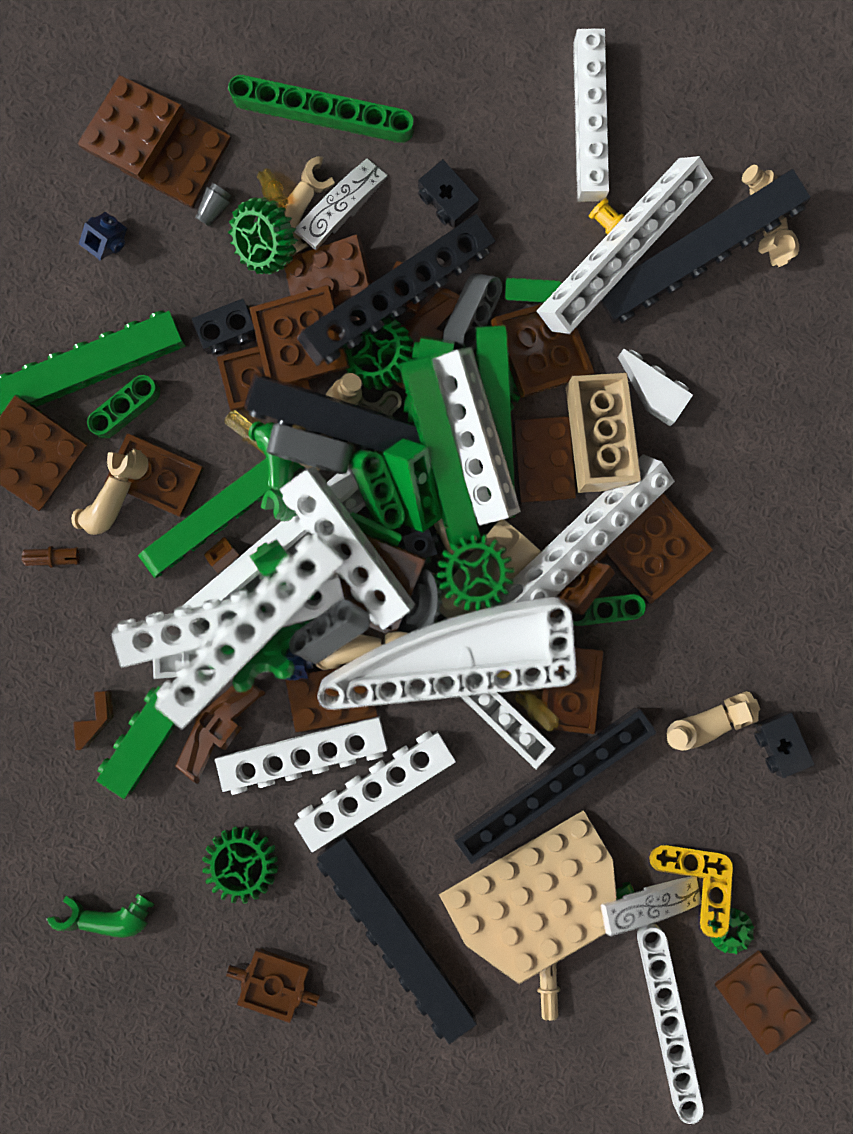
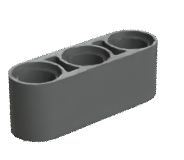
M473 273L467 279L443 333V339L455 341L454 348L461 350L472 348V351L476 349V327L487 326L502 293L500 278Z
M274 424L266 453L308 466H315V468L346 475L354 447L344 442L284 425Z
M342 600L298 630L290 640L289 649L295 655L311 663H319L362 634L369 626L370 615L353 603Z

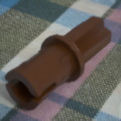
M49 546L48 549H25L22 551V562L25 566L49 565L50 568H53L55 565H79V555H77L79 548H54Z

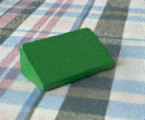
M505 279V298L514 301L545 302L562 282L558 280Z
M350 512V516L363 533L398 546L402 538L401 534L355 512Z

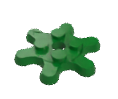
M297 623L287 627H280L235 673L232 681L233 688L238 692L248 691L253 686L256 676L265 671L272 672L279 679H286L292 676L295 666L292 661L286 658L285 654L289 648L292 636L304 626ZM229 644L219 648L224 654H232L235 651V648Z

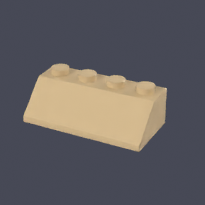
M627 373L572 376L566 386L578 493L607 491L640 482Z

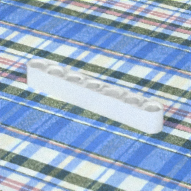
M651 923L638 928V944L673 1105L683 1122L694 1124L702 1118V1100L667 939L660 927L655 923ZM657 932V939L654 942H645V937L648 933ZM663 960L661 969L657 971L651 970V965L654 961ZM660 989H669V994L665 998L657 997ZM667 1017H675V1022L672 1025H663ZM679 1044L682 1046L678 1053H669L673 1045ZM680 1073L688 1074L684 1081H675ZM685 1102H694L691 1108L687 1110L682 1109Z

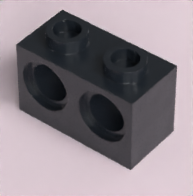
M243 298L192 318L203 349L207 354L212 353L214 356L228 351V346L238 343L239 346L251 343L254 340L253 337L256 336L251 314ZM236 320H246V324L242 329H233V324ZM219 329L220 335L214 340L207 339L209 331Z

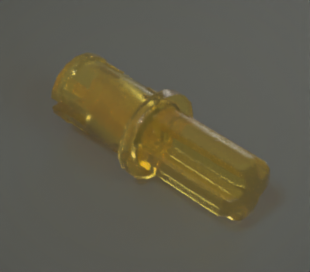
M264 168L263 171H259L257 177L262 185L261 191L263 196L269 198L270 201H278L279 208H287L286 204L289 202L283 193L282 183L275 179L270 169Z
M235 410L229 412L225 417V424L242 436L243 442L248 441L265 456L264 452L258 448L257 442L249 438L248 433L252 424Z
M529 689L519 691L525 699L517 694L516 702L528 711V716L532 720H537L548 731L559 726V718L548 708L544 700L538 699Z

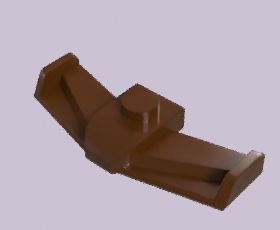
M441 288L419 310L417 315L405 320L402 327L409 331L408 336L413 339L414 343L420 342L421 336L443 339V333L437 329L452 314L460 295L447 288ZM400 374L401 382L398 383L394 379L392 380V385L406 392L403 378Z
M255 684L245 692L236 691L232 685L213 703L204 708L195 719V725L175 767L193 782L199 784L200 776L215 744L221 749L226 750L242 729L233 720L266 693Z

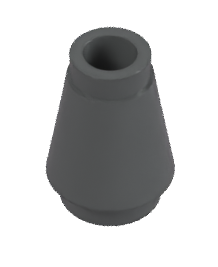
M212 183L210 188L207 187L195 218L210 226L230 204L228 200L232 195Z

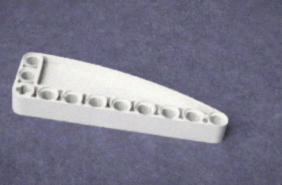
M542 598L487 608L424 627L388 642L326 676L320 683L319 702L327 709H338L567 685L575 677L570 610L560 598ZM553 609H563V614L559 618L553 619L549 617ZM558 636L565 637L562 645H552L554 638ZM560 665H564V666H565V667H562V668H563V671H562V672H557V671H556V670H558V666H560ZM530 667L539 668L538 673L533 676L525 674L526 670ZM501 670L511 672L505 679L496 677L497 673ZM472 673L482 675L481 679L476 682H471L467 678ZM443 676H450L454 679L447 685L439 682ZM414 679H421L425 682L419 688L413 687L410 683ZM385 682H393L396 688L385 690L382 685ZM356 685H364L368 690L365 693H357L353 688ZM327 688H335L339 691V694L329 696L325 693V690Z

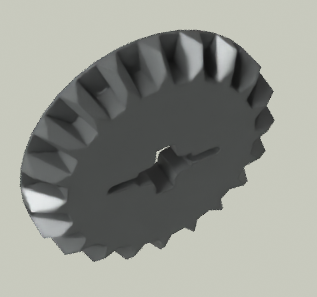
M422 569L411 597L415 605L404 615L399 627L400 632L412 633L438 623L437 616L441 614L439 609L443 602L440 600L443 591L439 589L441 581L437 580V574L432 573L431 570Z

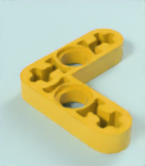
M667 845L653 849L649 859L650 864L655 870L703 878L700 916L701 930L709 937L725 935L728 931L733 872L731 860L726 855ZM662 851H666V857L675 858L677 857L676 852H679L680 855L677 859L678 869H675V862H667L664 866H661V861L657 860L656 856L662 854ZM686 855L696 857L698 861L696 870L690 871L685 868L684 858ZM718 859H720V864L725 866V870L720 871L719 875L715 868H705V873L702 872L705 863H716ZM713 887H717L723 892L724 897L719 904L713 903L709 897L710 890ZM708 907L723 909L722 913L716 912V921L721 923V927L716 928L715 933L713 928L708 926V921L714 918V911L708 912Z

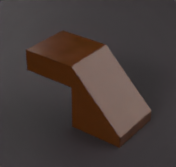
M112 690L94 692L96 719L73 722L75 750L87 748L113 719Z

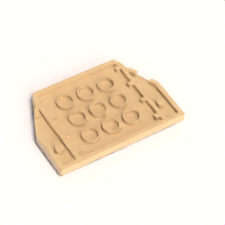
M583 810L439 894L465 945L520 984L606 934L601 904L616 901L613 859Z

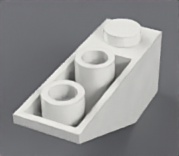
M623 349L618 359L646 410L671 426L693 396L688 392L689 388L680 381L673 382L665 376L666 373L661 368L655 365L649 366L643 362V357L637 352Z

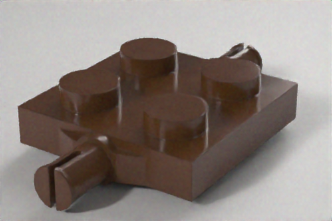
M606 549L555 596L562 599L571 612L583 615L615 574L611 566L600 563L605 555L608 554ZM553 609L549 617L556 619L563 609Z
M256 948L252 961L246 970L230 964L226 973V977L242 981L241 994L237 1005L289 1023L300 1001L316 1007L320 997L318 994L304 990L305 977L309 965Z

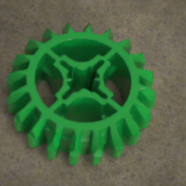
M255 197L249 199V201L242 202L238 205V209L232 212L234 218L229 221L233 227L228 232L233 236V240L229 244L235 245L236 251L234 255H240V264H247L248 270H255L256 274H273L283 270L293 260L292 255L297 251L293 246L298 241L293 236V232L297 228L291 227L290 224L293 217H286V208H279L278 201H270L269 198ZM268 250L272 251L270 256L267 255Z
M390 317L383 321L386 325L373 335L368 331L361 336L364 340L351 350L348 346L345 347L350 368L346 369L348 370L347 374H356L361 379L362 385L364 384V387L368 390L374 387L381 391L384 384L386 387L392 388V380L394 379L398 383L401 382L399 377L401 374L400 364L412 360L409 356L413 354V347L411 345L414 342L408 336L409 331L405 327H401L399 321H392ZM390 335L395 339L380 341L377 336ZM375 365L379 371L367 372L362 367Z
M472 534L470 544H467L464 537H460L459 540L462 545L460 548L452 542L450 547L454 553L450 554L447 551L442 553L445 558L449 559L448 563L443 561L438 563L439 567L446 568V572L438 573L437 577L447 579V582L440 584V589L447 587L451 589L445 597L449 599L455 594L458 598L455 600L454 605L458 606L461 600L466 601L464 610L467 611L470 609L471 603H475L476 611L481 610V602H485L487 608H492L491 598L498 604L501 603L502 599L498 592L500 591L508 595L509 590L503 587V584L512 585L514 582L513 579L506 578V574L515 572L514 568H505V564L511 562L512 558L506 557L502 559L500 556L505 553L506 548L502 547L497 552L494 548L498 541L495 539L491 542L490 546L486 545V535L482 536L481 543H476V535ZM469 550L484 551L480 559L474 563L467 562L458 557ZM491 556L495 559L499 568L498 581L494 580L486 571V565ZM483 560L484 563L481 566L482 571L480 573H484V578L477 577L468 586L467 584L471 579L469 578L471 573H468V568H476ZM453 564L459 567L466 575L465 583L460 590L456 587L452 578ZM477 583L488 585L493 589L489 594L480 597L467 595L473 585Z
M234 826L232 828V836L225 829L221 832L222 838L215 836L212 839L214 845L206 847V851L211 855L204 856L202 861L210 865L204 867L202 872L205 874L211 873V876L205 882L206 884L215 882L216 885L212 892L216 893L221 889L223 891L221 895L222 900H225L228 894L232 895V903H236L239 896H241L243 903H247L249 901V894L254 900H257L259 898V891L262 893L268 891L269 888L266 883H274L275 878L270 874L277 873L278 867L270 864L277 862L278 856H269V853L275 850V846L270 845L267 848L264 846L269 840L268 836L263 837L261 841L257 839L260 830L256 829L252 836H250L249 826L244 827L242 834H240L238 826ZM235 843L247 844L253 847L256 852L244 853ZM227 846L229 850L227 854L229 865L220 870L219 856L222 849ZM235 858L239 862L250 860L243 868L244 871L241 867L231 869L237 862ZM261 859L262 873L260 878L254 883L251 865ZM235 876L242 884L245 883L246 886L233 885L225 878Z

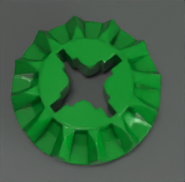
M730 908L729 925L733 928L739 927L736 932L740 939L737 940L731 935L726 937L728 931L721 937H710L715 947L725 954H738V952L748 949V945L754 940V926L747 914L739 909ZM716 914L709 924L713 928L714 933L716 928L721 927V923L716 921Z

